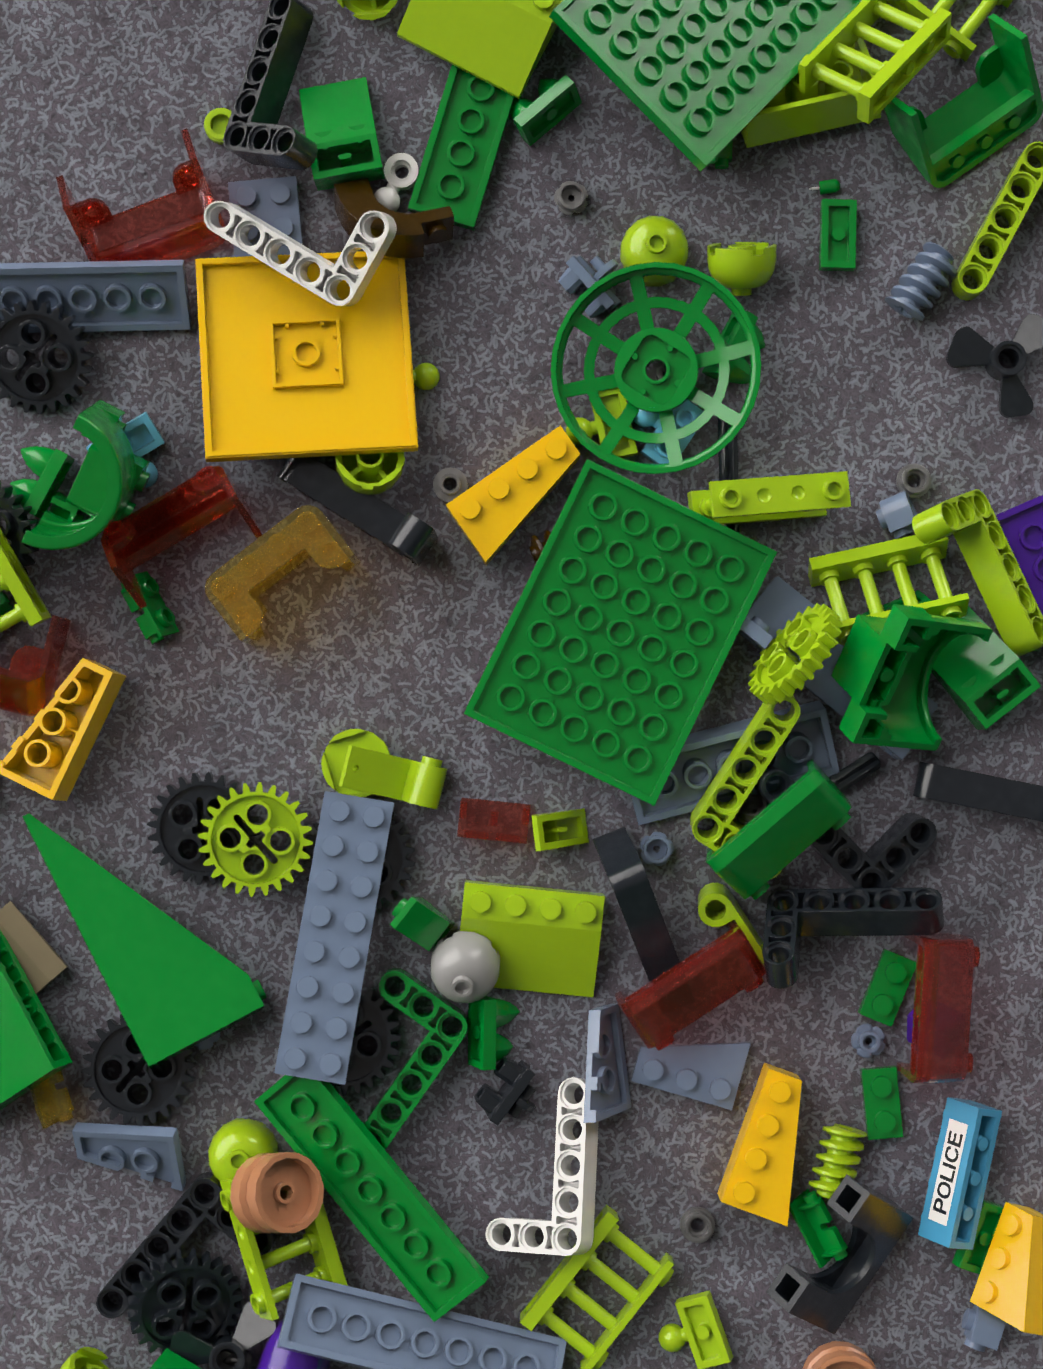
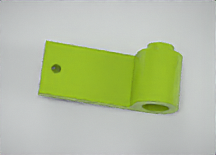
M349 745L339 786L431 809H438L448 769L441 767L442 760L422 756L421 762Z
M720 883L705 885L698 894V914L700 919L711 927H720L735 920L764 965L762 954L763 941L730 890Z

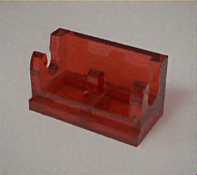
M462 798L457 837L527 844L530 804Z

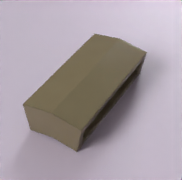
M12 901L0 909V930L9 942L37 994L69 966L17 909Z

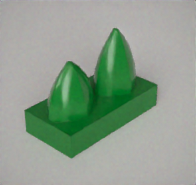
M567 75L563 76L560 80L553 78L540 79L538 85L539 98L535 101L521 97L519 99L514 98L510 115L521 137L529 146L533 145L582 103L575 83Z
M746 311L754 326L759 347L763 349L765 348L764 337L756 325L758 317ZM731 313L721 333L726 347L746 341L743 329L733 313ZM742 357L729 361V382L737 384L750 383L751 367L746 359ZM719 364L704 367L702 373L713 379H719Z
M39 446L22 448L21 454L25 463L40 478L38 481L34 479H20L11 482L10 485L13 486L12 493L13 496L22 494L24 497L20 505L22 507L32 506V510L29 513L41 519L45 511L49 509L52 497L57 494L75 459L58 449L53 450Z
M484 996L479 1001L468 1003L469 1065L483 1071L495 1070L496 1062L509 1054L513 1045L504 1036L496 1034V1028L508 1024L520 1013L516 1006L508 1001Z

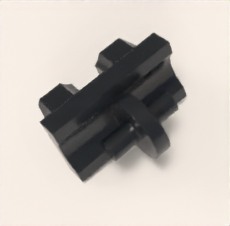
M504 1056L494 1070L495 1075L505 1081L499 1091H496L484 1083L474 1096L476 1102L485 1110L489 1120L498 1126L507 1113L516 1118L522 1109L530 1113L535 1110L536 1106L530 1101V1098L536 1089L529 1084L535 1073L530 1069V1065L523 1060L517 1063Z

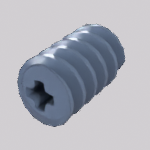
M932 242L924 244V252H919L916 255V263H911L908 266V274L900 277V285L894 286L891 290L892 296L885 298L886 303L893 310L910 319L915 318L923 321L925 316L919 308L923 307L931 310L933 304L927 297L931 296L939 299L941 293L935 286L939 285L947 288L949 282L943 275L955 276L957 274L956 269L951 265L954 261L953 256L942 246Z

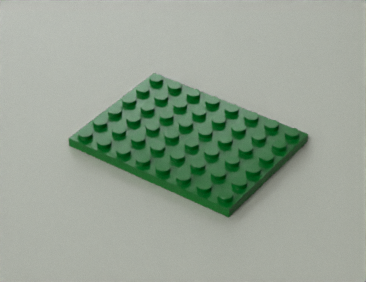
M563 0L553 9L549 17L701 172L795 77L802 58L810 54L857 7L861 0Z
M587 459L464 714L655 806L777 551Z

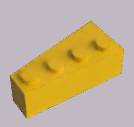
M561 425L446 504L447 510L486 566L580 459V452Z
M82 658L55 691L53 699L44 709L42 708L34 717L35 721L23 736L17 738L6 757L0 760V774L51 800L67 801L126 676L99 662Z
M764 1062L717 1193L722 1203L788 1226L802 1087V1080L797 1074Z

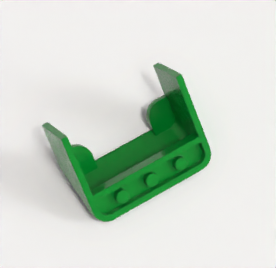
M994 13L988 17L995 45L986 50L976 63L975 73L978 82L926 118H924L923 113L919 109L906 105L896 96L884 108L892 134L924 179L936 188L949 185L1029 129L1039 120L1043 112V101L1028 36Z
M813 759L807 762L808 772L716 851L710 848L707 849L706 863L743 899H747L750 896L754 900L759 898L769 889L770 885L767 882L827 830L832 827L836 831L851 818L848 814L852 808L850 801Z

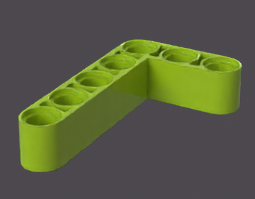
M1038 141L1029 144L1016 159L961 262L957 274L953 277L951 283L952 291L959 299L965 301L972 300L987 287L1039 188L1043 189V142ZM1027 156L1037 157L1041 163V168L1032 167L1028 162ZM1011 186H1020L1025 192V198H1018L1013 195ZM995 216H1004L1009 222V228L999 227L995 222ZM980 245L988 246L992 250V259L981 256L979 252ZM964 275L972 276L976 280V289H969L964 285Z
M975 489L945 500L915 515L912 518V527L917 538L922 543L930 544L952 534L954 535L1003 642L1018 657L1042 648L1043 615L986 495L979 489Z
M786 695L783 701L791 703L790 711L784 715L774 713V707L778 701L773 705L762 703L692 811L690 825L695 839L713 851L719 849L744 827L743 824L734 820V817L799 719L800 706L794 695L791 698ZM763 730L772 732V738L768 743L758 744L754 741L758 732ZM742 760L753 762L752 769L747 773H739L735 770L736 765ZM724 789L734 791L733 798L727 802L718 801L716 799L717 794ZM705 818H711L716 821L714 827L708 831L700 830L697 827L699 822ZM781 871L777 873L773 878L777 877L781 873Z

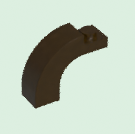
M368 178L334 184L335 210L342 227L349 236H351L362 215L368 211L384 212L395 220L397 231L384 256L394 258L424 257V245L438 244L453 239L454 215L450 206L417 213H398L387 209L377 201ZM380 218L375 219L370 226L371 233L375 238L381 236L385 229L384 222Z

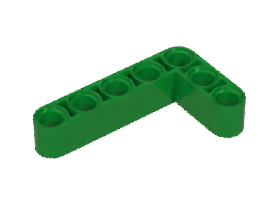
M401 968L389 969L382 976L379 982L380 994L386 1001L429 1031L364 1122V1125L370 1132L380 1136L381 1145L385 1150L459 1046L468 1030V1018L461 1009ZM392 976L400 977L405 983V990L401 993L390 992L386 986L387 979ZM426 996L432 1000L434 1009L429 1013H420L415 1008V1000L418 997ZM448 1017H456L461 1021L462 1029L455 1034L449 1033L444 1029L443 1021ZM434 1045L441 1050L442 1058L439 1061L430 1062L424 1058L423 1049ZM414 1074L421 1079L422 1086L417 1090H409L404 1086L403 1078L406 1075ZM388 1103H394L400 1107L402 1115L399 1118L390 1119L385 1116L383 1107Z

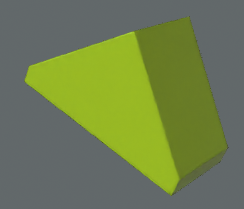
M585 808L531 815L536 851L589 843Z

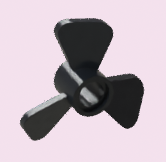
M1037 314L1027 315L1021 321L1013 340L1001 342L996 347L967 326L957 330L953 336L946 355L948 365L952 368L985 366L987 373L993 379L1001 381L999 412L1005 418L1026 416L1033 410V401L1017 374L1025 367L1027 355L1043 348V318ZM999 354H1007L1012 359L1011 369H1006L1000 365L998 361Z
M248 1301L243 1308L234 1335L224 1336L213 1345L186 1330H179L172 1336L170 1350L195 1365L209 1363L210 1369H243L248 1356L247 1349L270 1337L274 1333L277 1323L276 1320L271 1321L260 1318L254 1312L251 1301ZM223 1349H232L237 1354L238 1361L231 1365L225 1364L221 1361L219 1352Z

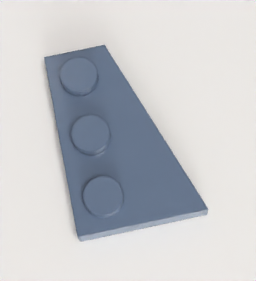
M608 1004L589 1010L583 1123H597L632 1108L619 1004Z
M751 1043L640 1046L631 1081L732 1110Z
M76 1123L72 1134L78 1159L116 1171L122 1168L130 1169L141 1173V1179L153 1182L154 1178L171 1182V1188L180 1191L184 1190L186 1175L177 1128Z

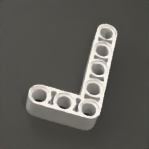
M214 201L207 206L204 212V222L212 232L336 306H352L361 299L397 231L395 220L389 214L380 211L364 213L334 264L236 204ZM226 208L230 214V221L227 226L222 227L218 217L219 213ZM380 218L384 222L385 229L381 236L375 238L371 233L370 226L375 219ZM256 226L260 232V239L257 244L252 245L248 240V233L251 228ZM285 244L290 250V257L286 263L282 264L278 259L277 253L278 249ZM363 249L367 255V263L363 268L358 269L354 264L353 258L358 250ZM313 262L320 268L319 278L314 282L307 276V269ZM343 280L350 286V294L344 300L339 298L337 294V286Z
M567 1078L561 1083L558 1090L552 1220L527 1218L494 1219L487 1226L485 1233L486 1240L493 1249L498 1251L569 1256L584 1254L591 1248L594 1236L599 1122L583 1123L585 1079ZM581 1086L584 1095L582 1100L577 1103L574 1093L576 1088ZM579 1121L582 1126V1132L579 1138L576 1139L573 1135V1126ZM575 1157L580 1161V1170L576 1175L571 1170V1163ZM573 1193L576 1194L579 1201L575 1211L569 1205V1200ZM506 1225L511 1231V1238L508 1243L503 1238V1230ZM538 1228L542 1230L544 1235L541 1245L537 1244L535 1240V1233ZM570 1230H573L577 1236L574 1248L569 1245L567 1239Z

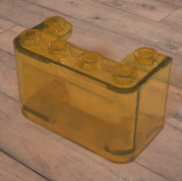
M304 505L294 510L212 573L206 581L205 593L239 640L253 645L265 636L262 629V620L269 610L259 597L310 557L323 569L342 567L347 572L361 561L328 518L317 507Z

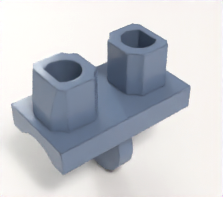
M597 255L590 261L597 270L595 272L582 256L577 258L572 256L566 262L569 268L565 270L558 281L566 291L574 294L583 284L587 288L591 287L595 282L612 273L619 264L614 259L605 264ZM609 289L588 305L585 312L590 318H595L605 310L614 309L621 301Z

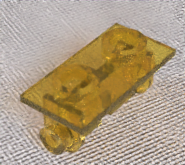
M62 1071L57 1072L38 1086L30 1089L35 1103V1110L43 1129L59 1121L61 1123L74 1118L72 1111L75 1109L67 1087L56 1090L54 1085L64 1081Z

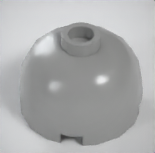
M458 931L453 933L452 937L444 941L442 938L438 941L432 951L430 970L436 989L447 999L457 1003H472L479 1001L489 994L498 980L500 971V955L491 946L492 942L483 935L468 931Z

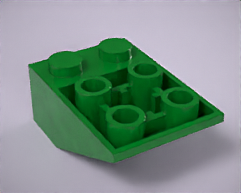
M366 77L299 89L305 134L307 138L315 142L318 149L317 157L311 165L317 190L334 188V184L368 178L369 181L385 179Z
M969 606L966 616L961 617V619L975 620L987 625ZM994 632L988 642L972 634L962 635L953 639L940 652L931 671L977 730L989 728L1041 687L1021 659Z

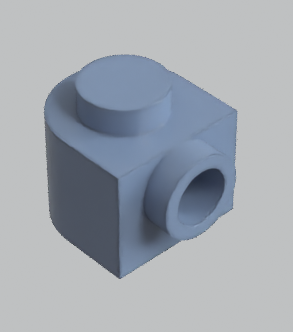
M906 490L879 502L881 509L876 510V515L883 529L889 528L890 533H893L895 539L914 533L912 518L917 515V512Z
M974 1305L972 1309L967 1308L962 1319V1328L965 1329L964 1335L966 1336L964 1344L981 1352H985L986 1347L997 1351L1004 1331L1005 1321L977 1305Z

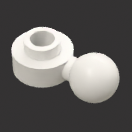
M397 153L392 155L385 163L384 174L388 184L386 187L378 189L374 196L381 205L389 210L396 212L400 206L399 191L408 190L416 183L419 167L412 156L406 153ZM401 167L409 170L407 177L403 179L396 176V171Z

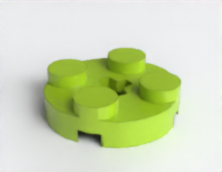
M349 729L338 733L327 745L321 760L322 772L326 782L340 794L358 797L372 795L339 786L348 747L351 745L390 755L387 745L375 733L362 729Z

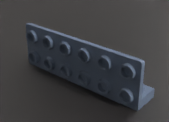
M777 576L751 606L738 633L758 650H765L771 640L777 636L776 631L785 628L788 619L793 621L797 612L800 611L803 614L808 606L813 608L815 605ZM837 644L830 650L832 656L822 662L824 667L817 669L814 672V679H807L804 687L841 717H844L852 697L831 676L844 647ZM789 647L790 652L801 661L800 657ZM927 696L928 709L931 716L938 705ZM879 746L893 759L902 760L910 751L909 748Z

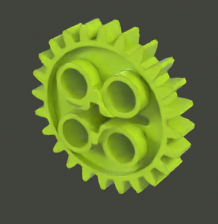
M816 603L813 608L808 606L803 614L800 611L797 612L793 621L788 619L783 630L778 629L776 631L777 636L768 644L769 646L765 650L760 651V659L753 664L756 669L749 674L752 678L748 682V685L751 687L749 691L764 704L769 703L773 705L776 701L782 703L786 695L791 698L795 689L799 688L802 690L807 679L813 680L814 672L817 669H822L824 667L822 662L832 656L830 650L838 644V641L835 639L842 634V631L839 629L843 625L840 621L841 617L824 603L821 606ZM789 647L800 657L801 661L790 652Z
M258 782L256 790L250 792L247 783H243V793L239 795L231 787L229 788L231 799L227 801L219 795L217 799L221 807L219 809L211 806L207 808L214 816L212 820H201V823L209 828L208 832L198 834V838L207 840V845L199 848V852L210 854V857L204 861L203 865L210 866L214 864L216 866L211 875L212 878L218 877L221 874L225 876L222 884L223 888L231 882L236 883V894H239L243 886L248 887L250 897H253L256 887H261L263 894L267 896L269 891L268 885L271 884L278 891H281V879L285 878L291 883L294 882L290 873L292 869L299 872L304 871L298 863L299 858L310 859V855L302 851L303 846L313 845L312 840L303 838V834L311 831L312 827L302 826L300 823L308 815L306 812L295 813L296 808L300 804L298 800L291 804L286 803L289 795L288 791H285L280 797L275 796L276 785H272L268 793L263 792L261 782ZM255 804L263 805L268 811L267 819L261 824H254L247 817L248 809ZM235 815H239L254 833L262 831L265 834L262 837V842L275 855L278 860L276 863H272L257 845L251 847L247 845L249 836L234 820ZM235 828L239 831L241 840L238 845L226 847L222 844L220 835L224 829ZM277 831H285L290 835L291 842L285 850H276L270 844L271 836ZM256 854L262 857L264 861L263 869L254 874L247 872L243 865L247 856Z

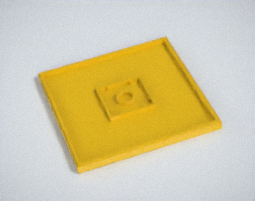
M358 251L354 254V264L358 269L363 268L367 263L365 251ZM341 252L317 254L335 264ZM278 255V259L282 264L286 263L290 255ZM253 256L195 259L206 462L418 451L405 258L384 256L361 299L352 306H336ZM315 262L311 263L307 269L308 278L314 282L320 275V268ZM345 280L341 281L337 286L338 297L342 300L346 299L350 294V286Z

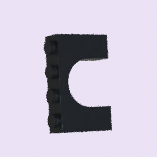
M847 1174L827 1204L852 1224V1235L846 1249L848 1255L836 1261L828 1269L814 1274L806 1273L786 1263L766 1291L788 1313L832 1334H835L914 1219L888 1197Z

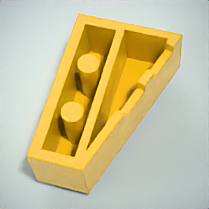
M1005 1202L970 1302L1024 1333L1043 1336V1214L1026 1206Z

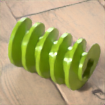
M841 1124L823 1126L822 1130L831 1137L830 1139L819 1140V1144L825 1147L827 1152L816 1153L815 1157L824 1164L822 1167H812V1171L819 1175L820 1179L809 1180L808 1185L817 1190V1194L830 1199L846 1174L853 1178L857 1177V1171L850 1165L860 1164L861 1158L853 1151L864 1150V1144L857 1138L866 1137V1132Z

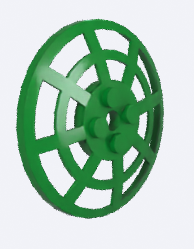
M651 262L631 265L614 271L595 282L579 296L567 312L557 332L552 350L551 379L553 394L559 412L569 430L585 448L601 460L617 468L635 473L658 475L679 472L698 466L717 455L733 441L744 427L754 408L760 388L761 356L759 342L754 326L743 306L727 288L714 278L694 268L675 263ZM652 275L674 276L692 281L700 285V288L690 304L668 297L648 298L643 277ZM630 280L634 298L633 302L627 303L615 310L600 326L582 315L588 305L602 293L619 283ZM712 294L720 298L735 315L743 329L746 338L745 342L726 347L717 327L708 316L702 313ZM651 309H670L681 312L684 315L674 331L665 328H655ZM637 312L640 332L632 335L626 342L609 333L611 328L620 320ZM696 322L708 333L716 350L695 354L686 337ZM576 327L592 338L584 360V380L564 384V352L569 335L573 328ZM602 344L617 354L614 374L595 378V360L599 347ZM750 355V384L744 405L740 413H737L722 404L729 383V361ZM654 361L663 362L667 368L665 376L660 380H652L647 376V367ZM719 364L718 384L712 398L695 387L698 380V369ZM619 388L623 397L628 401L618 419L613 417L606 409L599 397V391ZM588 394L596 413L611 428L600 445L593 441L579 426L570 409L567 398ZM687 399L705 409L693 422L676 430L673 409L682 405ZM639 409L659 413L663 433H645L630 428V425L636 418ZM713 415L731 425L727 432L712 446L693 457L682 459L679 440L698 431L710 421ZM623 436L642 443H665L669 463H638L620 458L612 454Z

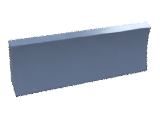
M819 700L799 705L800 716L768 766L776 767L785 772L795 782L809 771L807 762L811 759L816 762L827 776L838 774L840 771L826 708ZM790 708L775 711L774 713L784 715L790 711ZM753 717L689 734L655 806L631 795L638 825L692 812ZM767 730L760 731L755 736L754 741L758 744H766L771 740L772 732ZM742 760L736 765L735 770L739 773H747L752 769L753 762ZM777 775L768 779L766 783V790L768 792L778 788L780 781ZM753 788L749 795H757L758 793L756 789ZM730 789L721 790L717 794L716 799L721 802L730 801L734 796V791Z

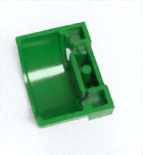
M99 400L78 415L73 428L80 431L81 435L88 438L92 444L68 496L58 492L52 497L50 510L45 511L36 527L31 531L26 530L21 541L22 543L47 550L69 549L92 540L107 526L116 529L122 521L129 522L136 508V504L131 501L136 491L142 493L151 474L146 472L150 462L133 454L129 440L124 433L127 424L123 423L122 420L126 412ZM80 512L88 514L91 518L84 520V516L80 515Z
M893 604L888 618L858 614L831 674L834 680L852 697L839 729L855 744L937 750L942 738L938 735L932 724L927 698L928 684L934 663L943 648L953 639L962 635L972 634L988 642L993 630L975 620L931 615L923 608Z

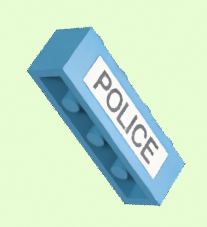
M947 1097L931 1176L928 1182L924 1209L921 1215L919 1236L947 1248L973 1250L1002 1115L1001 1110L971 1100Z

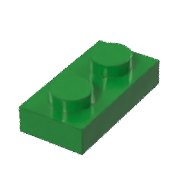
M822 199L820 202V271L855 270L857 200Z
M883 949L858 1013L892 1027L918 963Z
M896 1066L861 1068L860 1074L867 1139L903 1137Z
M983 1199L973 1250L957 1249L952 1261L954 1265L980 1274L1004 1206Z

